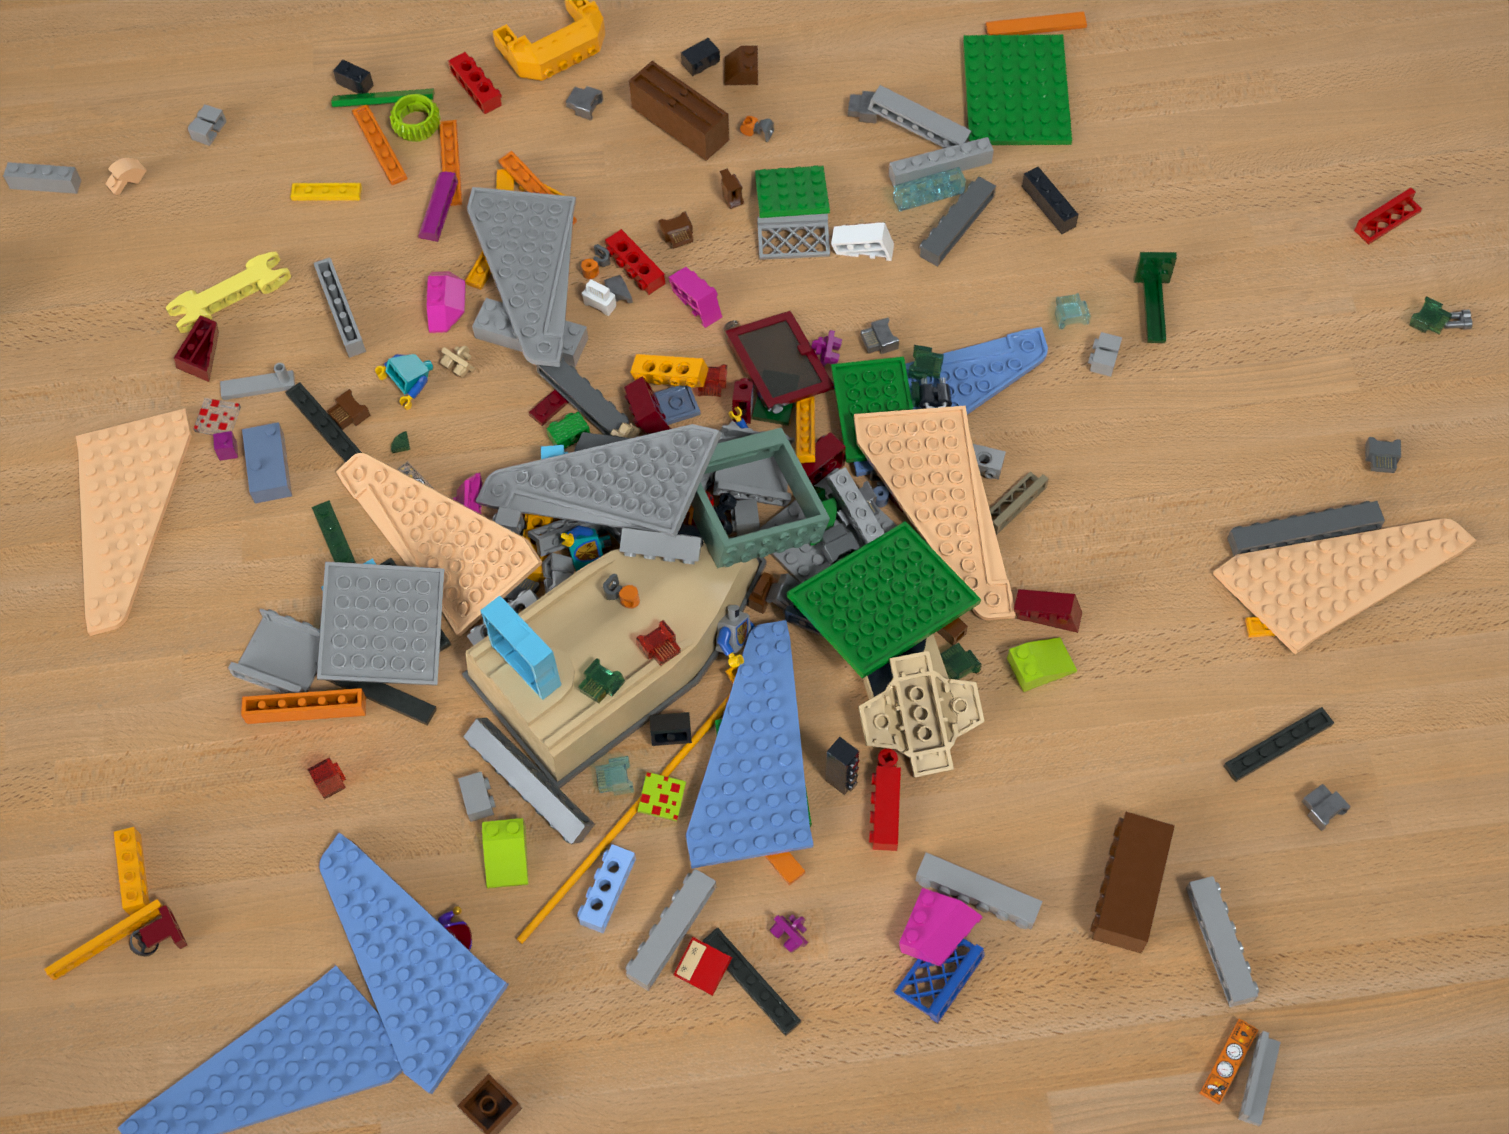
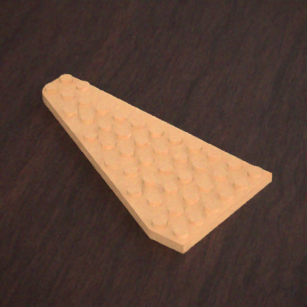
M966 406L854 414L858 447L922 539L981 599L980 604L972 609L973 612L984 620L1015 618L1013 596L1009 580H1007L969 432Z
M186 409L76 436L79 459L85 619L90 636L118 629L128 619L192 437Z
M357 453L336 471L344 486L353 498L358 500L408 567L444 569L442 612L458 636H462L482 618L481 609L499 595L502 598L507 596L543 563L525 537L371 455Z
M1436 519L1237 554L1217 568L1213 575L1296 655L1320 636L1434 568L1459 556L1474 545L1476 539L1457 522L1451 519Z

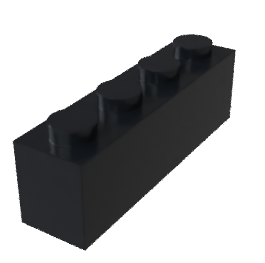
M1039 166L1024 173L1023 189L1057 230L1064 234L1075 228L1079 214Z
M840 736L827 751L825 781L845 795L848 790L851 792L858 783L857 773L860 760L859 750Z

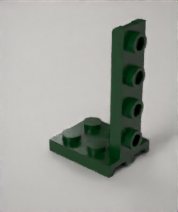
M1140 252L1133 279L1134 283H1143L1147 343H1166L1162 283H1170L1177 260V252Z

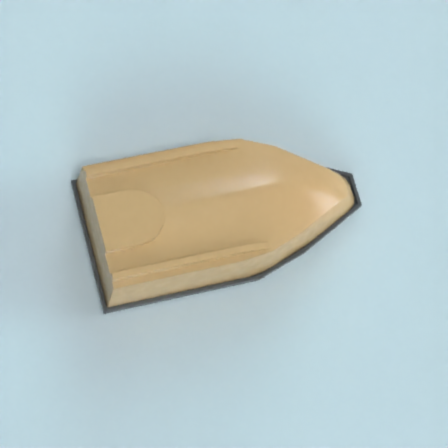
M705 542L701 547L700 560L695 561V564H685L682 559H675V562L663 561V557L656 556L655 559H645L643 554L629 557L624 556V552H619L620 549L610 551L578 570L518 614L553 651L561 681L559 688L542 700L492 647L488 636L465 652L467 670L462 673V676L536 766L560 789L650 721V715H658L699 684L720 653L716 651L718 622L728 613V606L738 605L739 611L744 612L749 602V596L767 565V560L764 557H757L745 563L739 562L730 567L717 569ZM612 574H617L619 585L622 588L627 585H633L637 588L640 598L639 605L629 609L621 604L619 597L616 600H607L603 590L604 582ZM670 643L676 650V653L672 654L666 644L671 648ZM664 646L669 650V652L671 653V656H670V654L666 651V649L664 648ZM663 648L669 655V657L665 659V657L662 655L659 649L664 653V651L662 650ZM657 651H658V652L661 654V656L664 658V661H663L662 658L659 656V654L657 653ZM593 681L594 683L596 682L594 687L597 684L601 685L599 689L603 687L596 698L592 697V694L590 695L583 691V688L587 684L589 686Z

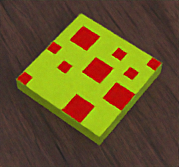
M647 772L637 812L677 822L686 781Z

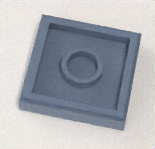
M679 385L655 392L660 404L661 414H665L667 418L665 422L668 425L701 415L691 387Z

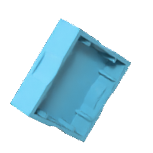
M500 595L480 610L492 647L542 700L561 686L553 651Z

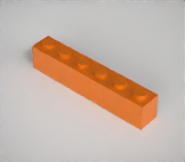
M362 688L242 697L241 716L247 724L366 716V696Z

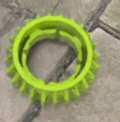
M410 94L402 97L393 106L392 111H390L392 129H394V132L399 137L408 141H424L430 138L440 125L441 117L436 103L432 102V99L420 94ZM413 112H425L429 116L418 124H406L402 121L406 115Z

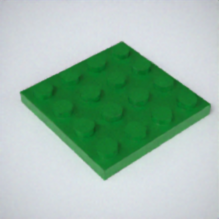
M814 165L809 167L798 166L795 168L755 170L760 218L830 213L824 166Z

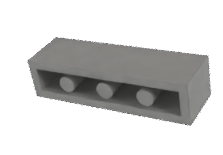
M8 162L3 175L10 189L77 194L81 183V178L76 168L67 166Z
M623 527L619 552H624V556L629 557L643 554L645 559H655L656 556L663 557V561L675 562V559H682L685 564H695V561L700 560L702 537L677 534L675 538L659 532Z

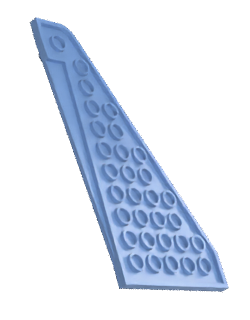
M1042 327L1011 333L1007 337L906 363L913 410L922 409L919 405L918 394L921 379L924 378L925 380L927 378L928 384H932V387H937V384L940 383L939 379L942 377L943 380L944 377L946 384L950 386L951 407L966 406L968 415L1046 359L1048 346ZM930 359H931V360H936V359H937V360H942V362H941L942 365H941V369H940V374H939V373L928 372V371H935V370H929V368H930V369H934V368L929 367V366H932V365H929V364H934V363H930V362H936V361H930ZM869 461L853 462L856 477L869 475L874 470Z
M786 620L757 625L749 633L742 655L744 663L738 667L686 833L691 868L813 848L814 844L808 816L791 642Z
M338 833L321 857V875L404 1074L428 1093L433 1094L509 984L487 968L363 850L344 835Z
M334 966L313 985L135 1112L118 1127V1130L122 1134H224L390 1083L403 1070L380 1015L341 970Z

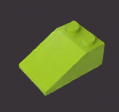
M1060 637L1027 642L1009 649L1007 660L1023 692L1077 672Z
M523 818L482 822L487 889L529 885L526 825Z

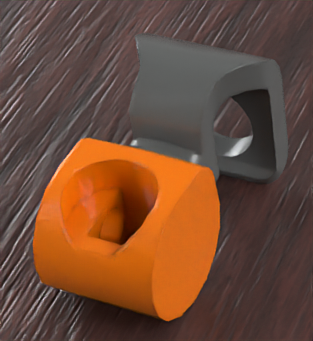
M746 116L740 126V131L746 136H752L754 132L761 134L763 131L765 133V141L769 142L774 132V123L771 119H764L758 122L756 117Z
M599 244L594 246L597 256H594L593 259H585L581 263L582 274L586 279L597 277L599 266L605 267L611 264L609 251Z
M612 574L604 582L603 590L607 600H616L619 597L621 604L629 609L639 605L640 598L637 588L633 585H627L622 588L619 585L617 574Z

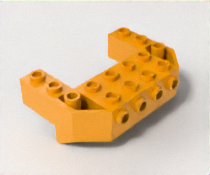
M565 0L566 10L576 22L532 44L525 35L517 38L506 24L492 31L495 46L519 77L540 81L550 78L600 52L605 37L604 18L596 2Z

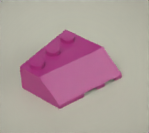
M922 888L899 941L901 953L941 967L955 951L962 939L968 936L975 924L982 920L983 916L960 900Z

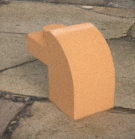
M122 158L115 161L108 168L111 175L105 184L113 194L120 195L127 182L139 184L147 170L136 159Z

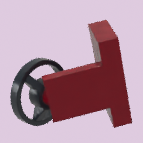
M167 905L158 908L162 918L131 934L129 947L136 955L142 957L153 955L158 949L159 943L169 937L172 938L174 944L179 949L188 946L172 910ZM132 937L138 940L141 952L133 946ZM156 945L153 951L144 953L146 948L149 949L150 947Z

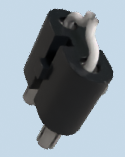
M942 377L939 379L940 383L937 384V387H932V384H928L927 378L925 380L924 378L921 379L918 394L919 405L922 409L934 408L933 406L938 408L952 406L950 386L946 384L944 377L943 380Z

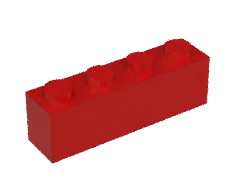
M877 766L876 773H872L871 785H875V792H871V804H874V811H870V823H874L873 831H869V843H873L872 850L897 851L901 767Z

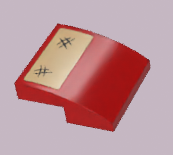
M692 937L673 975L713 996L732 957Z

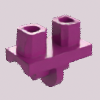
M829 330L828 336H825L824 339L823 337H818V340L812 342V349L816 351L817 355L821 354L820 362L823 367L827 363L837 364L840 354L833 352L832 349L839 350L842 345V339L835 337V331Z
M777 915L774 918L776 922L770 929V932L778 939L785 932L790 936L783 944L789 952L793 953L799 947H805L809 942L797 930L802 934L807 931L803 926L806 919L803 916L797 919L794 915H791L788 918L793 923L791 925L784 916L780 917Z

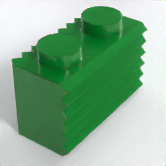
M579 411L567 414L564 419L559 422L554 421L546 428L547 435L554 445H564V449L577 443L582 432L590 433L589 425H587Z

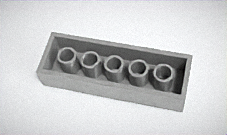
M486 298L472 326L475 338L522 352L503 302ZM565 321L562 356L569 366L576 367L588 341L587 327Z

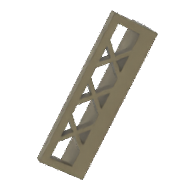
M1029 472L990 509L991 516H998L993 521L996 535L1047 488L1049 478L1044 474L1038 478L1032 472ZM1031 479L1034 483L1029 488H1026V482ZM1023 492L1016 500H1013L1014 493ZM1003 504H1011L1006 510L1001 512L1000 507Z

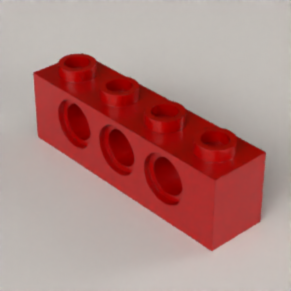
M463 52L448 60L450 72L484 115L502 106L501 92L493 87L491 79L485 77L482 68L477 67L472 56L469 57L466 52Z
M622 229L605 239V246L609 251L610 257H613L617 265L626 271L630 279H634L637 282L638 287L642 291L650 295L666 284L665 273Z

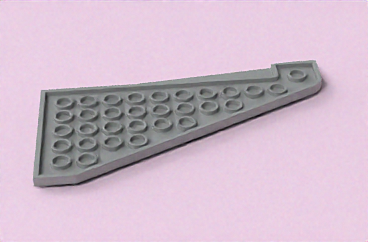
M472 187L467 206L468 214L523 355L527 361L535 365L560 367L564 345L573 214L576 197Z
M691 424L499 469L487 477L475 502L493 509L503 507L519 510L526 514L659 532L676 538L722 433L716 429Z

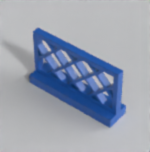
M964 938L957 947L966 946L970 949L966 955L957 957L955 949V957L948 958L942 964L943 974L931 976L929 967L935 966V964L923 963V960L917 959L895 990L897 996L930 1016L931 1020L937 1024L985 957L984 948L978 944L973 945ZM956 962L957 969L955 972L945 973L944 964ZM927 967L929 977L916 979L915 972L920 968ZM944 978L945 986L943 989L934 990L932 981ZM930 981L931 991L919 993L917 983ZM915 984L917 994L907 995L902 992L907 985ZM932 995L934 1002L928 1009L921 1004L920 997Z

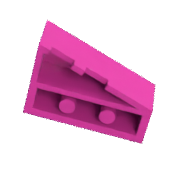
M684 267L668 277L672 291L685 306L689 304L693 308L692 314L695 317L699 315L705 328L722 318L716 289L710 287L704 279H700L694 271Z

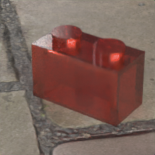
M330 757L308 768L324 800L346 788L343 783L346 778L337 762L333 763Z

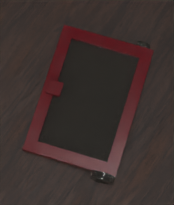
M791 310L742 326L737 320H733L723 327L731 349L748 379L753 382L754 390L768 411L772 410L776 414L781 412L785 405L834 390L832 380L812 349Z

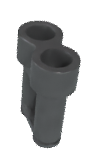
M1470 309L1461 310V312L1443 313L1442 317L1447 319H1459V321L1448 320L1444 325L1445 329H1472L1473 323Z

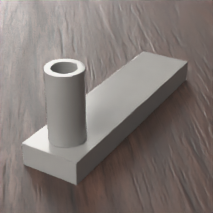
M277 363L274 366L276 373L220 381L221 397L223 400L287 391L295 386L293 370L287 371L283 363Z

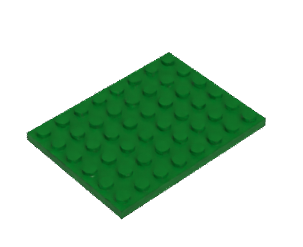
M964 35L968 129L971 130L968 138L969 142L988 137L991 145H1072L1064 35Z
M906 521L787 592V597L862 679L890 662V658L898 657L981 602L977 594Z

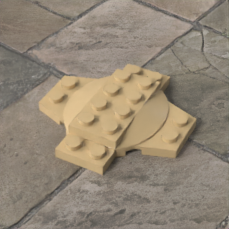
M929 651L890 658L893 679L885 691L858 706L866 746L897 749L910 758L913 777L953 770L950 749L955 744L956 738L985 722L977 683L945 679L933 670Z

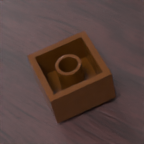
M489 1073L457 1105L459 1110L483 1134H498L522 1109L519 1102Z

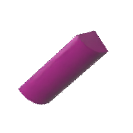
M441 172L438 174L418 238L435 242L439 241L458 184L455 173Z

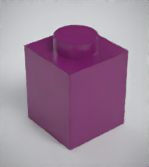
M232 431L213 434L214 450L220 461L238 458V445Z

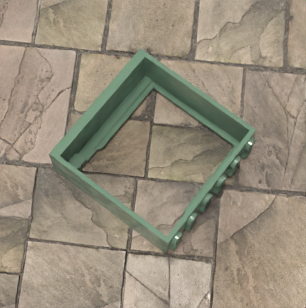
M782 428L718 443L704 474L774 457L806 519L729 539L700 482L691 502V505L694 507L693 520L717 569L730 567L739 562L745 563L757 557L763 558L772 553H781L786 549L799 548L808 543H817L823 537L830 517Z

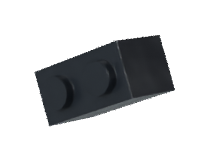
M709 37L681 52V64L692 76L720 62V50Z
M342 59L333 70L336 83L357 94L368 93L374 86L369 71Z
M690 713L650 715L652 746L692 743Z

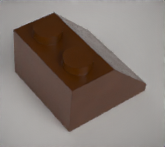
M758 45L740 46L725 57V85H758Z

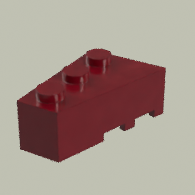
M199 316L174 356L177 369L210 382L219 335L217 322L204 316Z
M643 376L624 387L626 391L625 398L631 405L629 409L633 416H635L633 420L638 428L642 427L647 435L672 429L665 422L667 418L664 413L661 414L658 399L652 387Z
M1018 589L1014 606L1017 618L1022 621H1029L1076 633L1079 631L1083 612L1076 594Z

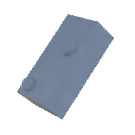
M279 422L242 429L249 492L254 503L291 497L292 491L285 438Z

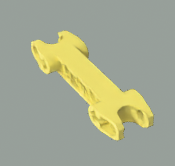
M277 252L265 253L250 259L246 263V270L199 294L194 290H189L179 295L166 306V309L170 316L186 314L176 325L180 333H187L191 331L200 315L212 320V314L259 290L264 294L277 290L291 278V274L287 268L271 270L279 263V255Z

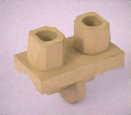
M465 345L461 348L455 347L454 351L457 352V355L445 347L442 349L441 352L444 353L440 361L442 365L450 369L454 362H457L458 364L453 372L462 378L468 371L473 373L475 368L464 360L465 358L471 359L469 347Z
M623 422L619 430H612L611 435L635 438L638 437L641 428H638L633 423L629 425Z

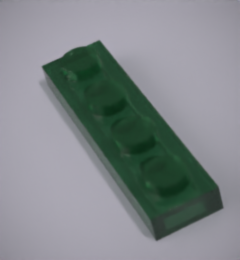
M330 500L312 507L334 562L356 563Z

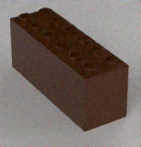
M654 61L647 64L629 80L632 108L707 161L729 141L728 113Z
M1125 812L1123 818L1119 817L1113 834L1115 837L1109 850L1110 857L1104 871V881H1102L1099 893L1102 894H1100L1097 901L1095 918L1090 928V932H1093L1092 940L1140 954L1143 952L1149 940L1175 825L1130 812Z

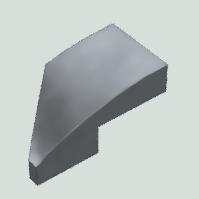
M621 275L604 280L605 286L610 289L611 293L615 294L617 302L623 299L627 300V303H633L630 292Z

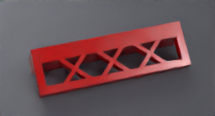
M1411 187L1358 220L1354 231L1369 245L1420 213L1422 208L1413 200L1416 191ZM1409 204L1414 210L1405 211L1404 207ZM1399 214L1401 218L1399 220L1391 219V215ZM1378 223H1388V227H1378ZM1365 231H1375V234L1369 237Z

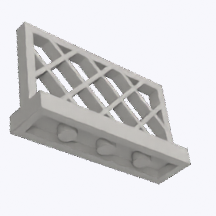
M828 214L770 218L757 217L760 260L830 257ZM817 228L825 229V233L821 237L814 233ZM799 229H804L808 233L802 238L796 232ZM782 230H787L791 233L786 239L779 235ZM762 231H770L773 235L767 240L762 236ZM810 235L817 239L812 246L805 241ZM792 236L799 240L795 246L788 242ZM775 237L782 241L778 247L770 243ZM803 243L809 249L806 252H800L797 248ZM822 243L826 247V251L819 252L815 247ZM784 244L791 248L789 253L780 251ZM767 245L774 250L771 254H763V249Z

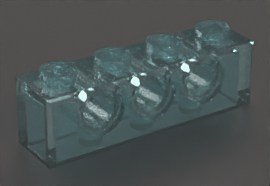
M960 167L895 185L893 199L899 212L964 193L966 179Z

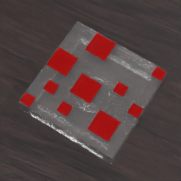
M204 398L193 428L194 431L210 435L233 431L241 405L239 403Z

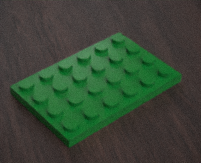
M904 357L831 364L842 440L846 446V463L868 461L857 445L854 414L913 410Z

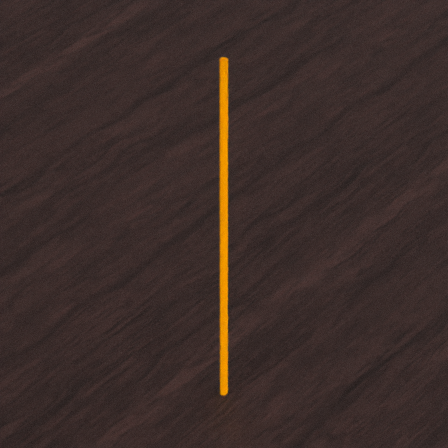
M730 694L693 735L692 743H686L659 775L668 777L714 725L715 720H718L725 712ZM641 796L516 938L519 943L523 944L633 818L637 813Z

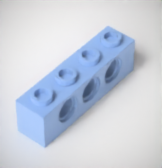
M613 844L609 850L605 851L602 859L604 863L601 868L597 869L594 876L596 881L593 887H589L586 893L587 901L585 905H581L577 917H579L580 925L604 933L635 863L636 857L634 852ZM612 866L619 867V870L617 872H609V869ZM603 885L611 886L608 891L600 890ZM596 903L603 905L599 910L592 909Z

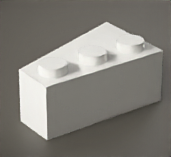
M885 222L834 227L831 245L837 255L858 257L861 254L870 255V259H875V256L886 257L887 261H892L894 242Z

